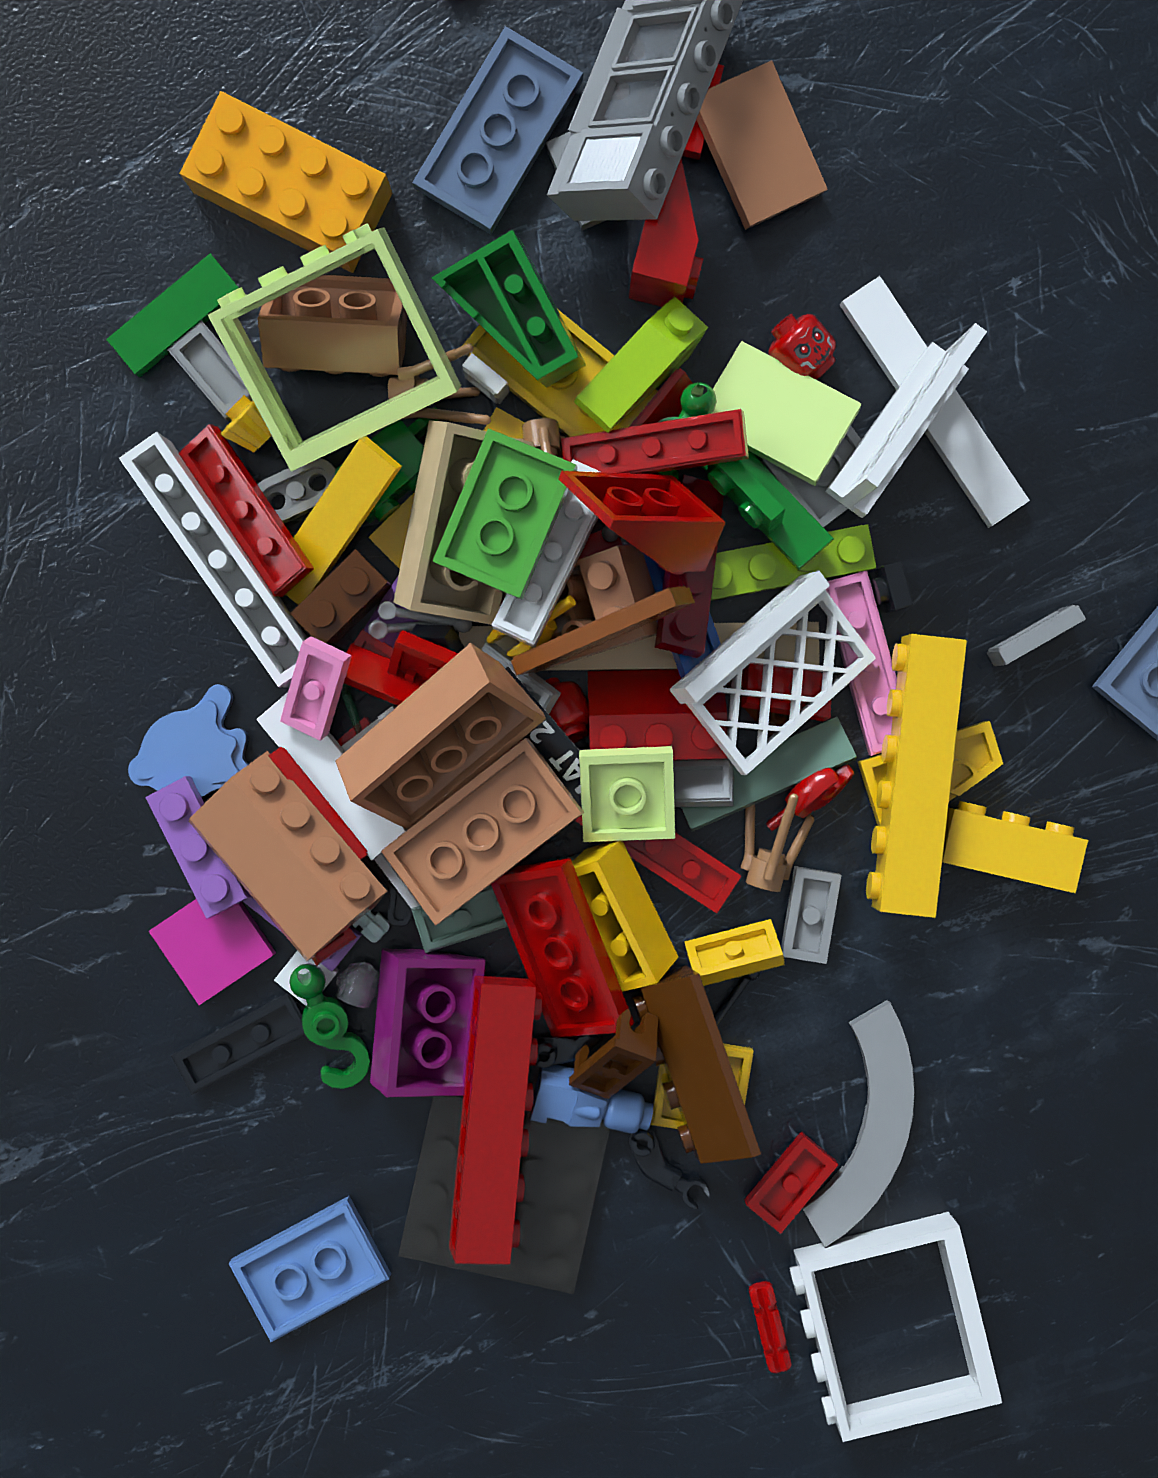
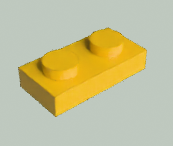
M771 919L684 941L691 969L700 974L703 986L785 965L783 953Z

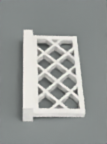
M975 323L946 351L932 342L918 359L825 492L859 517L863 518L866 516L969 370L964 364L987 331Z
M820 571L800 575L669 689L680 704H687L741 775H747L876 659L825 590L830 584ZM817 604L820 605L827 615L826 633L807 631L808 612ZM797 622V630L789 629ZM837 629L841 635H836ZM781 635L796 636L794 662L774 660L775 642ZM806 638L825 640L823 666L804 664ZM836 641L848 643L858 656L847 668L834 667ZM765 650L764 659L756 658ZM748 664L763 665L761 692L741 689L742 670ZM773 666L793 668L791 695L771 693ZM803 670L823 672L821 692L815 697L801 696ZM833 673L840 674L832 681ZM732 679L731 688H724L723 686ZM715 693L730 694L728 721L715 720L703 705ZM740 695L761 697L758 724L738 722ZM771 699L790 701L789 720L782 727L768 725ZM801 702H807V704L800 710ZM720 726L728 727L727 735ZM737 728L758 730L756 750L746 759L736 748ZM768 731H774L775 733L767 739Z

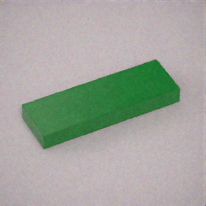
M210 253L106 340L133 373L140 378L170 352L167 349L200 321H203L205 324L210 320L208 314L221 308L217 299L239 287Z

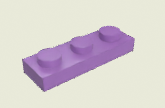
M184 776L145 797L206 919L212 918L252 897L188 822L189 818L204 804L191 776Z

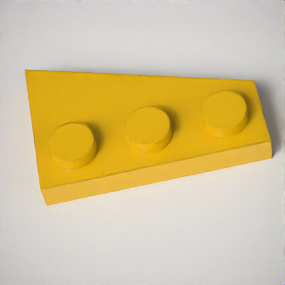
M983 721L957 730L949 801L956 796L962 795L1003 765L990 721ZM880 754L858 761L878 826H881L882 808H878L876 804L877 789L880 780L886 781L887 762H882Z

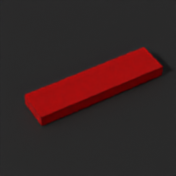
M742 409L615 429L609 433L603 431L561 438L564 460L571 462L573 459L606 473L653 474L749 459L745 415Z
M211 424L206 426L178 454L272 594L283 597L314 570V567L227 439L221 435L219 427Z

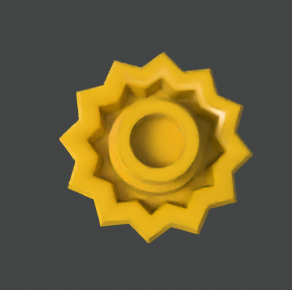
M245 395L226 413L232 421L221 432V435L228 440L255 452L272 436L254 401H250Z

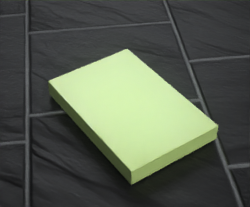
M741 341L713 388L717 403L711 414L742 409L745 415L748 451L816 486L860 411L861 403L808 375L802 376L791 371L777 359Z

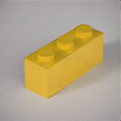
M959 801L958 809L948 807L943 863L1076 893L1088 840L1073 837L1074 827L1047 821L1045 830L1029 826L1031 817L1003 811L1001 820L985 816L987 807Z
M610 841L585 849L572 863L622 992L657 984L678 959V954L623 841Z

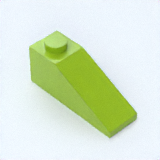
M674 296L645 322L581 391L574 403L609 433L689 359L708 326Z

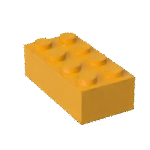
M220 91L179 173L194 194L309 252L326 245L329 253L346 245L342 237L344 234L367 223L371 231H374L393 194L385 173ZM361 256L340 267L353 273Z

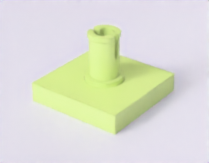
M672 746L579 750L581 804L584 811L582 814L583 842L675 839Z

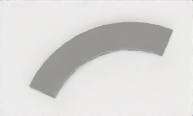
M888 1000L849 1022L862 1053L867 1077L868 1096L862 1125L856 1140L857 1144L850 1158L844 1166H841L832 1179L814 1194L802 1208L824 1247L845 1235L877 1203L901 1162L909 1138L914 1107L913 1067L901 1023Z

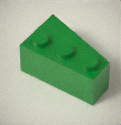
M513 230L432 277L448 295L546 388L586 366L524 244Z

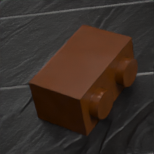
M355 549L290 615L312 637L334 647L384 598L392 584Z

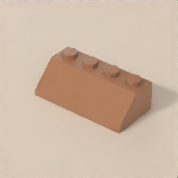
M470 643L336 759L335 762L351 802L408 830L492 765L541 724L546 717L543 711L499 661Z
M267 751L233 775L189 818L188 822L304 959L309 961L374 908L387 890L295 782L288 780L268 757L270 753Z

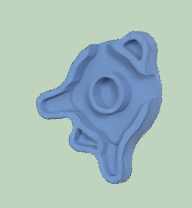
M213 685L196 706L188 710L172 712L159 718L145 734L138 755L129 764L128 773L130 779L139 786H150L158 791L184 776H191L199 794L203 797L220 789L233 775L249 765L245 760V751L248 743L247 732L240 728L228 730L224 726V720L233 702L232 691L224 685Z

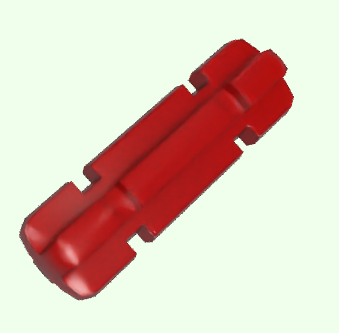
M769 1281L754 1283L749 1286V1294L753 1308H755L754 1314L768 1370L771 1373L787 1371L791 1368L792 1363L776 1304L774 1289Z

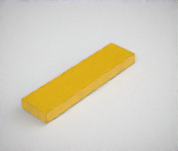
M367 436L358 440L294 536L295 541L314 567V570L286 593L297 605L324 581L402 467Z

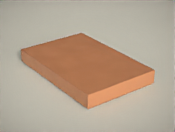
M772 60L708 89L696 120L745 230L815 198L828 190Z

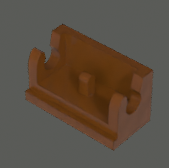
M626 1009L617 1019L616 1035L588 1059L589 1047L587 1045L577 1052L574 1073L569 1077V1085L606 1099L612 1097L656 1062L658 1016L647 1012L642 1017L640 1025L632 1030L629 1024L631 1012L629 1009Z

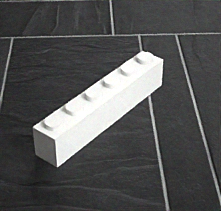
M155 432L119 457L120 461L278 687L289 688L301 644L308 638L307 635L290 615L291 612L281 598L272 594L178 454L179 452L173 443L160 433Z

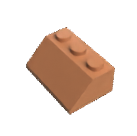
M322 275L261 307L257 319L263 366L266 368H279L287 372L301 369L325 371L329 374H341L344 372L369 373L372 376L384 377L398 375L397 368L402 367L406 345L407 313L389 278Z

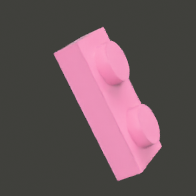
M312 636L304 640L300 647L280 722L320 741L326 737L330 731L352 655Z

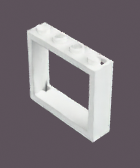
M949 1212L839 1238L827 1247H824L823 1243L794 1249L797 1266L789 1268L796 1295H805L808 1309L801 1310L800 1314L807 1339L815 1337L818 1353L811 1354L818 1383L826 1382L829 1396L821 1397L828 1425L836 1423L843 1442L1002 1403L960 1226ZM937 1241L970 1375L846 1405L814 1271Z

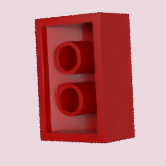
M678 669L588 671L589 750L672 746L673 760L728 758L687 704H680L669 690L681 679ZM715 693L703 705L715 720L727 721L725 694ZM720 726L727 735L728 727Z

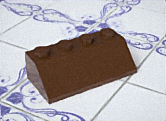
M683 966L666 972L657 984L638 988L639 995L632 998L640 1021L647 1012L658 1016L656 1062L654 1063L656 1067L664 1064L669 1081L662 1083L670 1109L679 1108L684 1125L678 1126L677 1130L686 1154L693 1151L701 1164L753 1158L761 1155L700 974L688 966Z

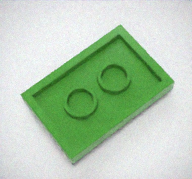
M488 428L432 562L522 600L569 490L558 480L561 471H577V465Z

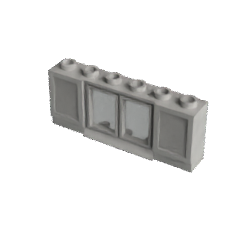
M625 0L622 9L617 7L568 128L571 135L547 193V196L573 221L658 218L743 0Z

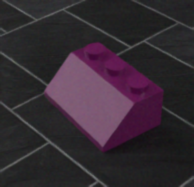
M382 949L370 1083L384 1096L463 1095L474 977L484 976L485 959L438 951L425 953L424 949Z

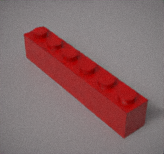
M490 976L474 977L449 1249L455 1264H510L512 1248H518L520 1222L519 1219H515L516 1202L523 1201L525 1191L524 1175L519 1174L520 1157H526L529 1149L528 1129L523 1128L525 1111H531L533 1105V1085L528 1083L529 1066H535L538 1054L537 1039L532 1038L533 1021L540 1019L542 1011V995L540 992H536L537 987L529 979Z

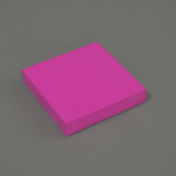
M195 899L149 930V933L198 1005H201L276 954L242 902L212 918L206 919L197 899Z

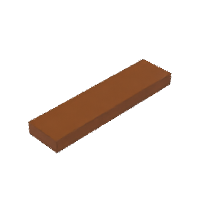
M689 587L667 588L514 656L511 663L516 676L541 671L690 606L695 601Z

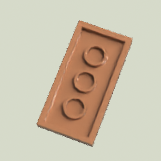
M525 738L386 846L381 852L436 926L580 817L584 811L530 739Z

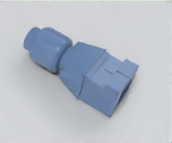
M561 1065L540 1068L533 1092L530 1120L546 1123L547 1118L563 1121L570 1127H599L601 1120H603L606 1128L630 1134L636 1133L638 1129L646 1131L649 1129L653 1114V1104L645 1102L641 1094L620 1089L612 1097L606 1099L570 1086L569 1077L574 1073V1068Z

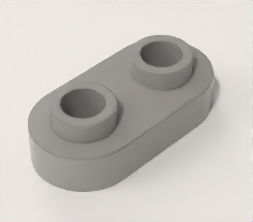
M319 458L292 472L288 468L262 480L258 486L270 504L276 495H284L285 505L283 508L275 511L285 524L312 511L334 478L336 469L328 461ZM318 476L325 477V488L321 491H314L312 489L313 479Z

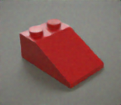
M682 159L679 162L658 218L645 219L632 269L629 299L663 307L674 296L681 303H683L684 298L693 300L704 258L695 256L699 239Z
M561 471L559 481L609 529L657 562L663 570L676 575L684 574V572L706 571L726 522L673 475Z

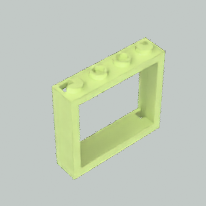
M367 223L342 236L346 243L345 246L329 253L326 245H323L300 257L304 265L303 267L287 274L284 266L277 268L258 278L262 288L248 295L245 294L242 287L217 299L221 308L208 314L213 327L291 472L456 393L461 387L455 371L384 227L371 231ZM375 249L437 376L303 441L238 317Z

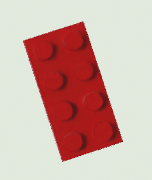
M571 858L513 867L493 882L491 886L528 978L537 987L536 992H540L542 995V1013L552 1037L616 1033V1023L619 1015L629 1008ZM632 1016L629 1021L630 1027L634 1024Z

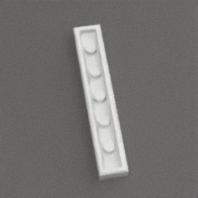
M879 276L844 299L840 307L897 391L927 346ZM955 389L931 422L925 434L989 528L1030 500Z

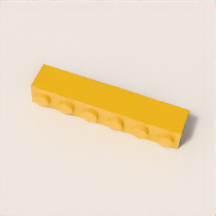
M909 634L903 636L901 644L896 643L893 649L892 670L898 671L896 690L891 689L887 699V716L893 717L891 735L884 736L881 752L882 762H887L886 781L880 780L876 796L877 807L882 808L881 826L874 827L871 840L872 853L877 854L875 872H869L866 885L867 899H872L871 907L880 912L936 918L967 640Z

